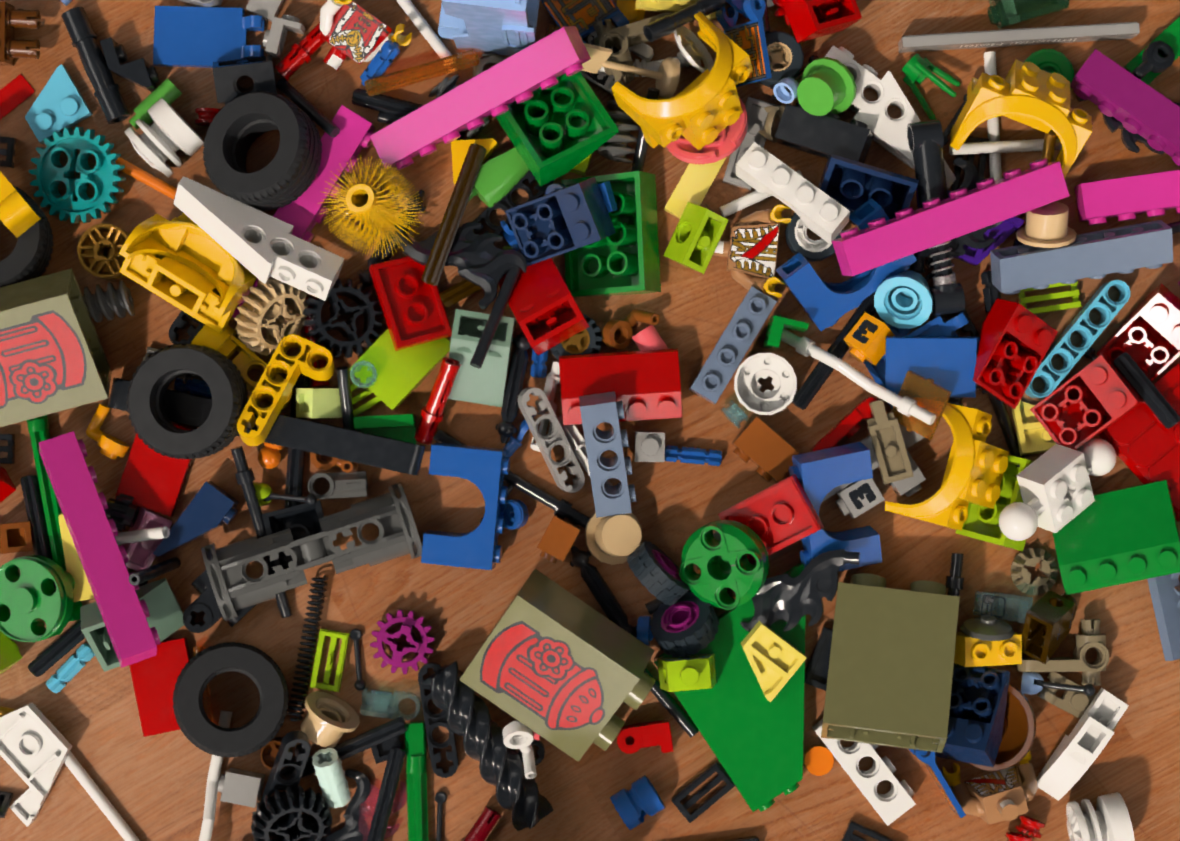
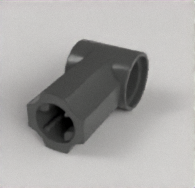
M367 472L317 473L309 479L308 491L310 494L315 495L317 499L368 497ZM323 477L329 481L330 489L326 494L320 495L316 492L314 486L315 482Z

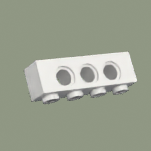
M823 719L812 727L887 826L916 805L911 798L915 794L905 780L899 783L893 775L897 769L887 756L881 759L876 753L875 749L879 747L878 745L854 742L850 747H842L840 740L821 738ZM866 756L872 757V767L867 771L860 770L858 764L861 758ZM883 780L890 781L891 789L888 793H877L879 782Z

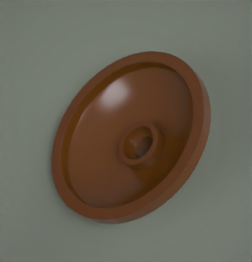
M1009 684L1002 741L994 767L969 763L970 765L988 771L1007 769L1019 763L1031 749L1036 734L1034 711L1027 698L1014 686Z

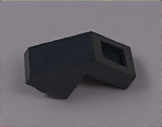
M111 37L100 41L109 70L150 92L157 88L155 82L159 81V77L153 64L149 65L143 58L124 64L125 61H128L122 44L118 45Z

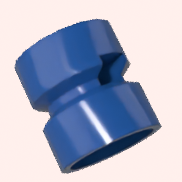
M646 775L631 783L629 791L623 788L610 797L615 809L629 830L643 823L645 815L652 817L665 809L663 801Z

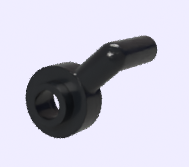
M1163 41L1151 43L1143 51V63L1135 68L1131 74L1141 80L1150 71L1153 73L1166 71L1175 59L1173 49Z

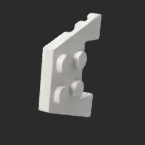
M33 703L0 716V755L29 786V789L9 808L27 827L35 821L72 748V745Z

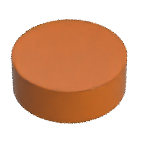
M814 745L806 750L803 762L811 774L822 776L830 772L834 764V758L830 750L825 746Z

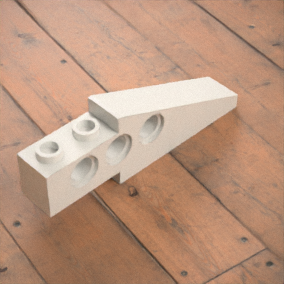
M833 45L825 57L836 59L844 64L853 74L856 84V97L849 107L857 113L852 120L867 124L868 129L871 130L874 136L873 140L915 170L913 153H911L908 145L907 125L921 121L890 71H887L880 80L876 77L878 73L867 64L861 66L853 60L854 55L844 47L840 46L837 48ZM866 88L874 89L877 92L878 99L875 101L867 100L864 97L863 90ZM895 105L899 107L901 117L898 119L890 117L887 112L888 106ZM944 160L948 190L956 180V177Z
M183 176L178 183L173 204L262 283L266 284L271 276L326 301L338 279L345 258L292 235L293 225Z

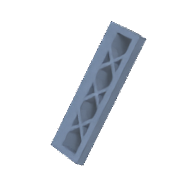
M1180 572L1147 579L1165 661L1180 659V584L1178 579Z

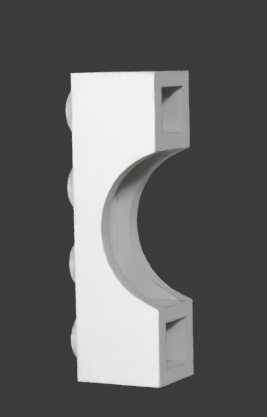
M753 142L736 163L737 177L759 193H768L782 201L802 219L807 228L829 244L832 243V240L838 236L849 222L850 211L756 142Z

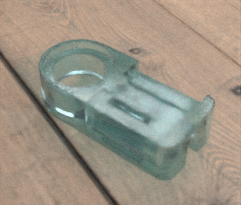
M369 687L365 688L362 692L360 713L365 716L390 719L403 717L404 720H412L421 710L419 697L411 692L394 691L392 695V692L371 690V692H368ZM410 698L415 702L416 709L412 714L406 715L400 711L399 703L402 699Z

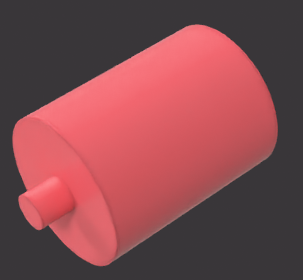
M654 325L646 327L632 337L640 351L669 349Z

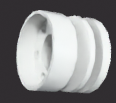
M161 97L147 110L154 121L151 126L140 119L135 121L144 132L143 134L139 135L131 127L124 132L129 137L135 151L153 169H157L169 178L174 172L166 161L170 159L180 168L183 164L176 152L181 149L186 154L192 156L204 145V141Z
M757 353L748 357L739 366L734 377V390L739 402L747 410L759 415H773L783 411L792 403L797 392V377L793 367L783 357L774 353ZM770 376L773 378L771 384L775 387L772 391L767 389L763 393L760 391L762 385L758 382L761 378L767 379Z
M1118 792L1098 796L1097 811H1095L1088 799H1082L1081 808L1076 801L1067 803V831L1070 841H1135L1128 809L1124 799Z

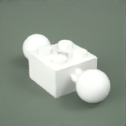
M1099 438L1090 440L1079 451L1058 444L1052 446L1016 475L1023 503H1011L1001 511L999 527L1002 533L1014 541H1023L1030 538L1035 533L1037 527L1057 533L1095 501L1089 475L1103 476L1114 468L1117 460L1114 447L1108 441Z

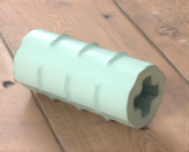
M333 748L318 750L312 757L315 775L319 781L318 785L322 790V796L329 804V807H344L351 800V793L345 777V771L341 765L342 761L339 759L337 751Z

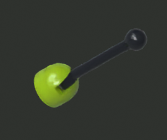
M253 482L260 506L268 505L272 499L306 502L308 506H314L317 502V498L313 494L297 496L273 493L268 484Z

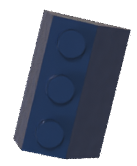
M832 154L827 160L818 188L847 208L850 214L872 198L883 208L889 219H893L896 217L895 212L909 208L919 180Z

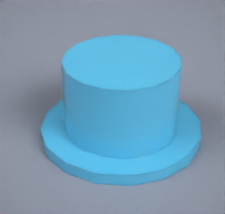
M907 270L898 275L888 277L879 284L874 295V307L879 317L887 324L896 328L911 329L922 325L928 320L933 309V296L926 279L915 271Z

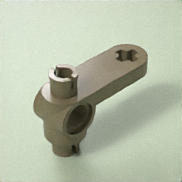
M675 12L662 13L618 28H613L611 19H604L606 24L604 26L602 20L598 21L593 26L597 33L594 44L604 48L616 47L619 52L612 53L607 60L633 66L634 62L628 48L648 42L644 35L643 27ZM604 67L607 75L614 76L615 83L618 81L623 85L622 80L624 79L625 84H628L634 79L632 73Z
M1081 619L1082 633L1076 634V646L1073 650V657H1051L1046 665L1032 657L1022 658V664H1017V671L1082 672V685L1094 684V686H1100V671H1106V666L1109 662L1106 634H1100V619ZM1094 647L1097 651V658L1095 661L1087 663L1085 653L1089 648Z

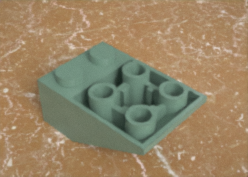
M461 309L455 310L449 358L460 362L461 367L456 375L448 399L496 407L503 406L516 324L515 318L502 316L482 367L478 369L471 366L470 362L490 314Z
M166 578L145 584L136 590L139 601L144 599L150 613V617L146 618L150 628H156L160 642L184 626V613ZM93 602L81 606V631L103 671L120 667L97 603Z

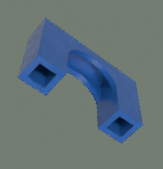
M872 198L849 216V219L858 228V231L868 228L867 223L882 217H885L886 221L890 220L883 208ZM799 252L777 268L776 272L820 331H823L825 328L836 324L839 318L848 311L859 307L864 299L876 292L879 284L886 278L906 272L917 259L912 254L855 275L847 281L828 283L820 279L810 263Z
M861 442L793 455V466L789 467L790 476L796 474L818 516L824 497L832 489L843 484L873 478L870 449ZM870 525L841 532H830L821 529L801 539L803 550L800 551V560L804 568L818 555L840 549H845V551L860 552V563H845L840 567L839 571L882 562L880 535Z
M434 443L431 445L429 474L460 477L474 483L484 497L485 514L480 525L471 532L451 533L432 530L423 534L421 563L493 570L496 567V563L501 562L502 546L498 545V536L504 532L505 516H500L501 504H506L508 488L503 486L504 475H508L510 470V457H506V449Z

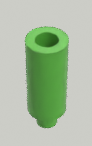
M167 78L133 109L136 114L129 120L130 124L136 130L139 128L135 122L137 119L150 125L153 119L147 110L161 97L171 105L182 95V92Z

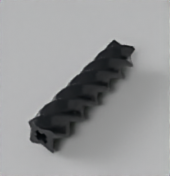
M457 661L442 666L421 683L431 687L433 703L441 710L447 712V722L450 729L454 733L463 736V746L466 754L472 759L480 761L481 777L485 782L496 786V799L502 807L512 811V824L517 831L533 828L542 818L553 811L550 802L539 793L538 785L534 778H525L519 754L515 749L504 745L503 729L491 719L486 703L475 695L473 689L459 680L463 672L458 669Z

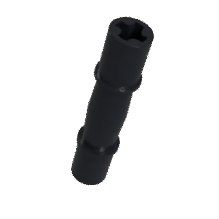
M76 7L64 12L61 17L72 40V46L77 48L84 70L95 90L94 96L98 99L108 124H116L127 119L130 113L120 93V87L114 82L106 59L96 41L98 36L94 33L84 8Z

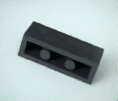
M796 103V106L786 104L774 136L781 145L825 159H829L834 154L860 163H865L874 138L871 130L868 129V125L857 120H852L851 123L840 120V116L831 112L824 116H814L806 112L799 103Z

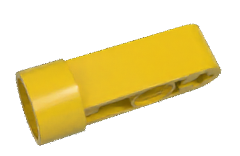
M205 325L192 340L191 344L215 349V351L225 355L227 359L237 350L239 354L232 360V363L241 372L247 389L253 392L258 382L250 380L247 373L252 369H259L264 372L267 364L235 337L237 332L229 325L221 334ZM276 374L272 380L275 382H282L285 379L279 374ZM292 391L282 409L286 408L289 405L292 397ZM266 398L261 400L268 407L273 404L272 399Z

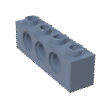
M751 286L689 388L690 391L712 404L717 403L777 303L776 300Z
M615 391L579 396L596 518L632 513L631 502L637 501L634 484L628 485L627 475L633 474L631 458L624 457L623 447H629L627 430L620 429L619 419H625L623 402L616 401ZM603 422H607L612 425V427L607 431H602L597 428V426ZM607 450L616 453L612 458H604L601 454ZM610 478H616L620 480V482L614 486H610L605 483Z

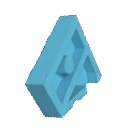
M61 64L56 68L25 115V119L39 143L43 144L44 138H53L54 131L62 133L64 128H71L93 114L67 69Z

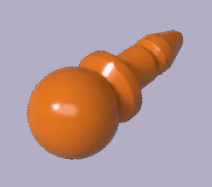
M263 442L265 447L258 452V462L265 469H273L281 461L280 450L284 446Z

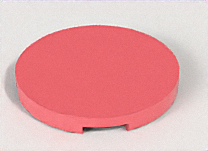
M739 97L743 111L739 119L734 124L728 125L711 144L697 150L681 135L679 139L670 142L666 146L667 150L679 160L691 164H709L726 158L740 146L747 133L748 114L743 101Z

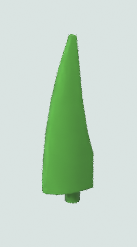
M515 147L490 159L481 166L469 200L477 195L484 204L492 208L527 174L530 169Z

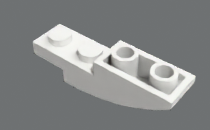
M1101 687L1070 735L1064 736L1037 776L1038 788L1059 801L1077 783L1105 748L1115 733L1112 730L1129 705Z

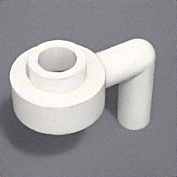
M518 720L512 721L502 730L504 745L511 749H520L525 778L533 779L537 776L534 750L531 746L533 732Z

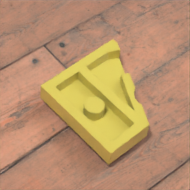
M1021 400L1016 409H1012L1020 456L1048 451L1056 444L1030 410L1035 405L1022 402Z
M761 621L756 623L740 643L763 694L769 702L775 698L807 659L801 651Z

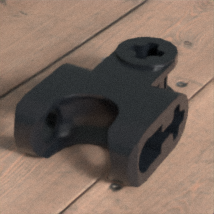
M207 570L192 582L191 585L201 595L186 608L183 614V624L189 631L194 633L208 630L219 619L223 618ZM256 605L238 610V617L226 622L233 627ZM194 611L197 613L203 611L206 614L203 617L205 624L203 622L197 624L194 622L196 617Z

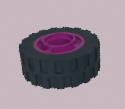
M644 541L627 557V563L633 574L651 594L664 604L673 605L689 590L688 585L681 580L679 575L680 568L665 552L651 542Z
M687 592L673 605L669 606L663 603L658 607L657 611L652 615V620H650V631L665 654L676 658L682 656L683 658L705 649L715 639L714 636L718 633V625L720 623L710 603L703 602L692 592Z

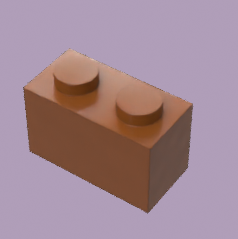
M757 416L751 420L732 442L736 447L733 452L745 463L749 460L754 462L759 467L756 472L767 482H770L772 479L775 482H779L789 471V467L793 466L792 456L800 454Z
M554 515L537 546L538 549L542 550L540 556L555 564L558 559L564 562L581 528Z

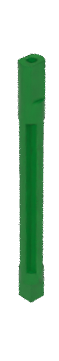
M45 415L27 420V426L31 437L52 558L54 562L66 571L58 515L62 514L39 453V442L51 439L48 417ZM81 601L74 602L69 622L81 619Z
M406 722L408 728L405 732L408 841H429L425 722Z

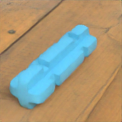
M82 644L76 650L77 654L72 655L56 671L57 675L54 674L47 680L46 686L52 692H60L66 686L65 682H70L86 665L85 662L90 661L95 656L89 644Z

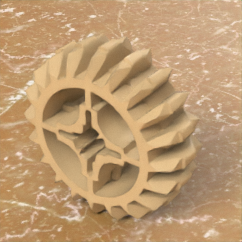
M269 277L266 284L259 280L257 287H250L248 296H242L244 299L243 304L237 306L240 314L234 319L238 323L235 327L239 334L238 338L253 352L256 351L266 356L274 354L283 337L291 334L302 336L300 331L303 327V321L307 317L303 314V310L309 306L306 303L307 294L273 277Z

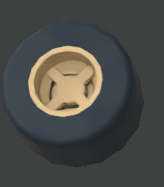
M781 31L766 33L765 37L772 78L759 82L770 87L769 85L777 84L783 78L791 77L794 79L803 66L804 53L801 44L797 43L794 36Z

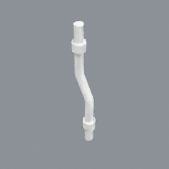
M783 328L781 341L796 348V352L805 357L811 356L834 368L869 393L897 407V411L905 416L910 417L912 415L928 425L934 423L936 415L917 405L916 400L908 396L902 397L877 384L844 360L816 346L813 340L805 336L801 338Z
M221 710L218 726L229 728L232 712ZM212 755L199 841H211L216 813L217 788L223 757Z

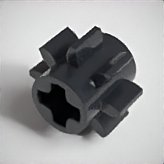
M121 493L119 496H116V499L109 498L107 501L108 509L104 510L108 520L113 518L119 532L125 530L126 526L132 528L139 513V506L132 504L134 497Z

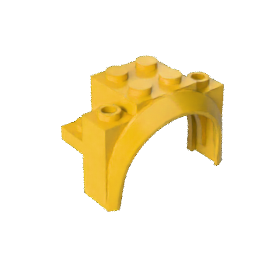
M701 11L693 15L700 27V31L697 34L717 53L711 71L705 70L677 96L670 99L654 100L641 97L618 81L611 88L617 105L641 127L646 142L653 149L658 144L665 148L670 142L676 141L682 135L697 150H700L705 145L711 144L728 125L734 124L743 113L736 85L747 80L753 71L749 54L716 27Z
M1016 59L1005 79L998 75H988L983 72L979 79L974 77L971 79L967 89V101L951 129L950 146L959 150L970 133L979 124L988 119L1003 115L1047 134L1051 129L1056 133L1062 143V147L1054 162H1060L1065 178L1092 133V116L1082 109L1070 108V81L1063 75L1058 73L1051 74L1041 70L1034 63L1021 62Z
M915 397L914 400L917 401V405L927 408L932 413L940 414L946 420L954 440L941 488L932 497L918 504L906 505L885 501V511L962 531L963 524L968 517L967 508L969 503L994 509L995 503L1000 497V484L1003 473L1008 467L1009 451L985 443L992 427L991 414L974 408Z

